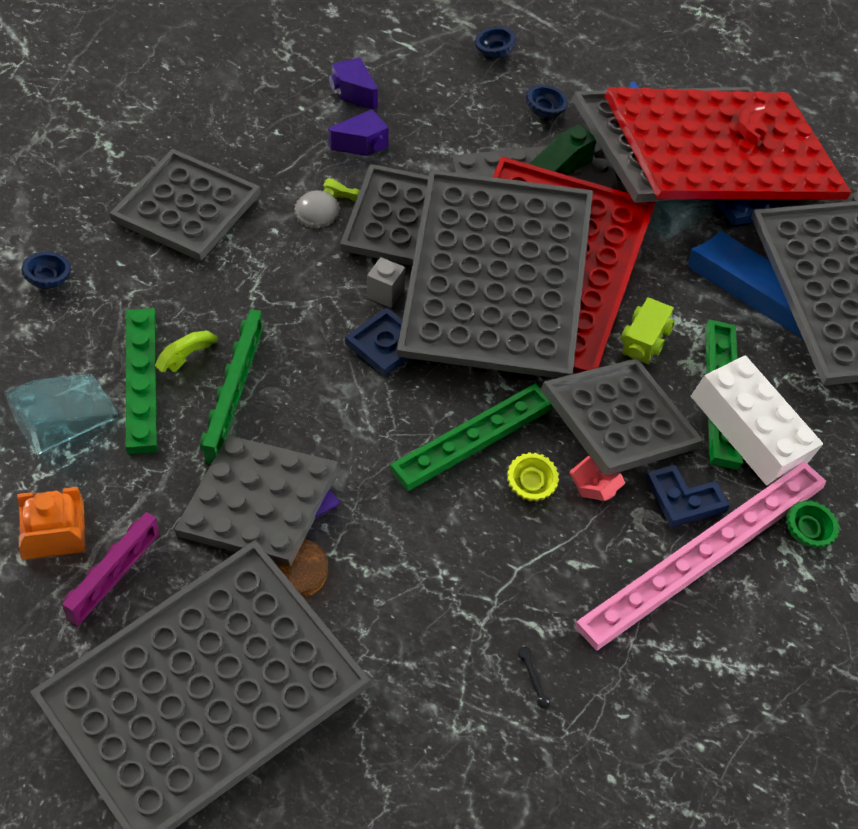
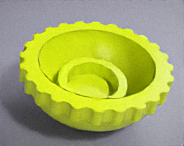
M530 452L517 456L516 460H513L511 465H509L507 472L509 487L512 488V491L518 497L520 496L524 500H535L537 502L538 500H544L546 497L549 498L558 486L559 473L557 472V467L554 466V463L548 457H544L543 454L538 455V453L532 454Z

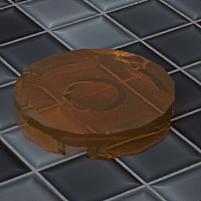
M307 539L302 543L291 567L275 563L301 595H304V597L312 595L322 588L328 577V560L325 551L317 543Z

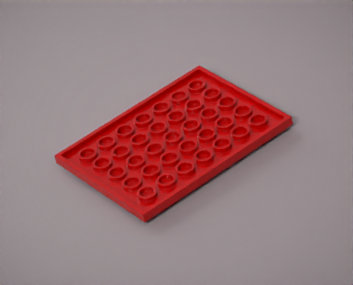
M607 87L604 96L657 199L847 200L851 193V190L789 93ZM762 103L765 105L766 112L760 119V122H763L769 132L764 141L759 139L758 143L753 145L739 132L740 112L750 104Z
M501 156L493 174L494 178L593 190L573 373L576 374L599 368L656 201L635 203L629 193Z

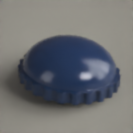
M502 26L485 28L477 34L474 40L477 50L488 58H501L508 55L517 42L514 31Z
M544 84L529 88L525 97L529 109L537 116L543 118H554L565 112L569 103L563 91L554 86Z
M41 251L25 258L21 271L24 279L31 285L41 289H52L60 286L68 279L71 272V263L68 262V259H65V256H61L59 253Z

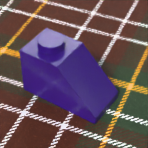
M360 57L332 64V75L329 76L330 86L332 90L337 91L342 100L371 109L378 108V88Z
M373 109L328 127L329 148L334 151L368 156L389 147V127Z

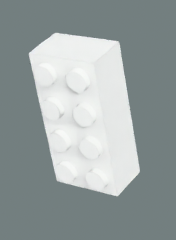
M746 355L704 375L691 395V398L739 452L766 486L771 485L805 461L808 464L823 445L821 440Z

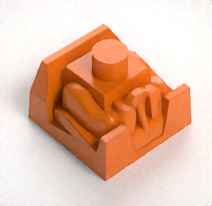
M78 487L63 488L62 493L56 490L53 492L37 493L36 495L33 492L17 494L21 560L86 552L84 500Z

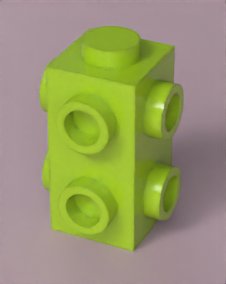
M647 297L642 307L637 306L632 317V325H626L621 336V341L624 342L622 354L632 359L637 358L646 364H649L654 354L659 355L664 345V335L670 336L675 325V320L671 319L674 307Z

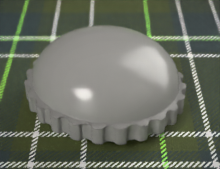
M319 190L304 194L297 200L294 208L295 218H297L301 225L316 229L333 224L340 212L337 199L331 194Z

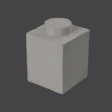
M380 257L367 275V298L392 308L405 290V267Z

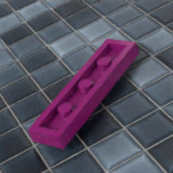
M145 512L139 520L134 521L129 526L124 537L109 548L104 559L88 571L84 581L66 595L62 606L68 622L78 627L159 536L156 517Z

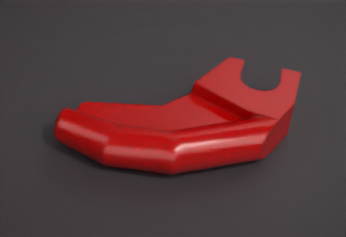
M762 103L750 104L740 112L739 132L753 145H756L759 139L764 141L769 132L763 122H760V119L766 112L765 105Z

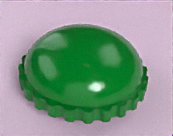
M812 500L798 502L791 507L786 516V524H788L790 534L797 542L806 547L814 549L828 547L835 542V539L838 538L837 534L840 532L838 530V520L834 517V513H831L829 508L819 504V502H813Z

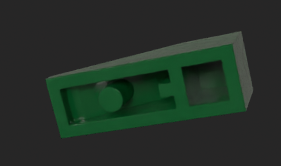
M577 124L559 134L529 164L569 175L593 161L596 139L581 124Z

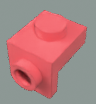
M587 456L570 471V475L581 497L601 501L609 500L625 484L621 473L605 476L590 456Z

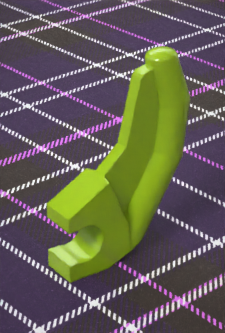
M209 331L192 332L169 344L159 355L155 366L161 372H166L167 367L176 372L187 361L186 357L193 351L209 348L217 342L218 338Z

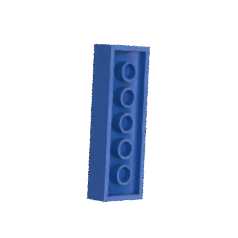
M722 231L718 232L704 244L691 249L688 268L803 339L768 259Z

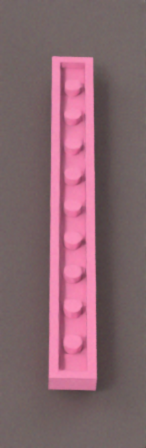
M805 461L576 621L575 628L598 651L788 514V511L794 504L808 500L822 490L826 480Z

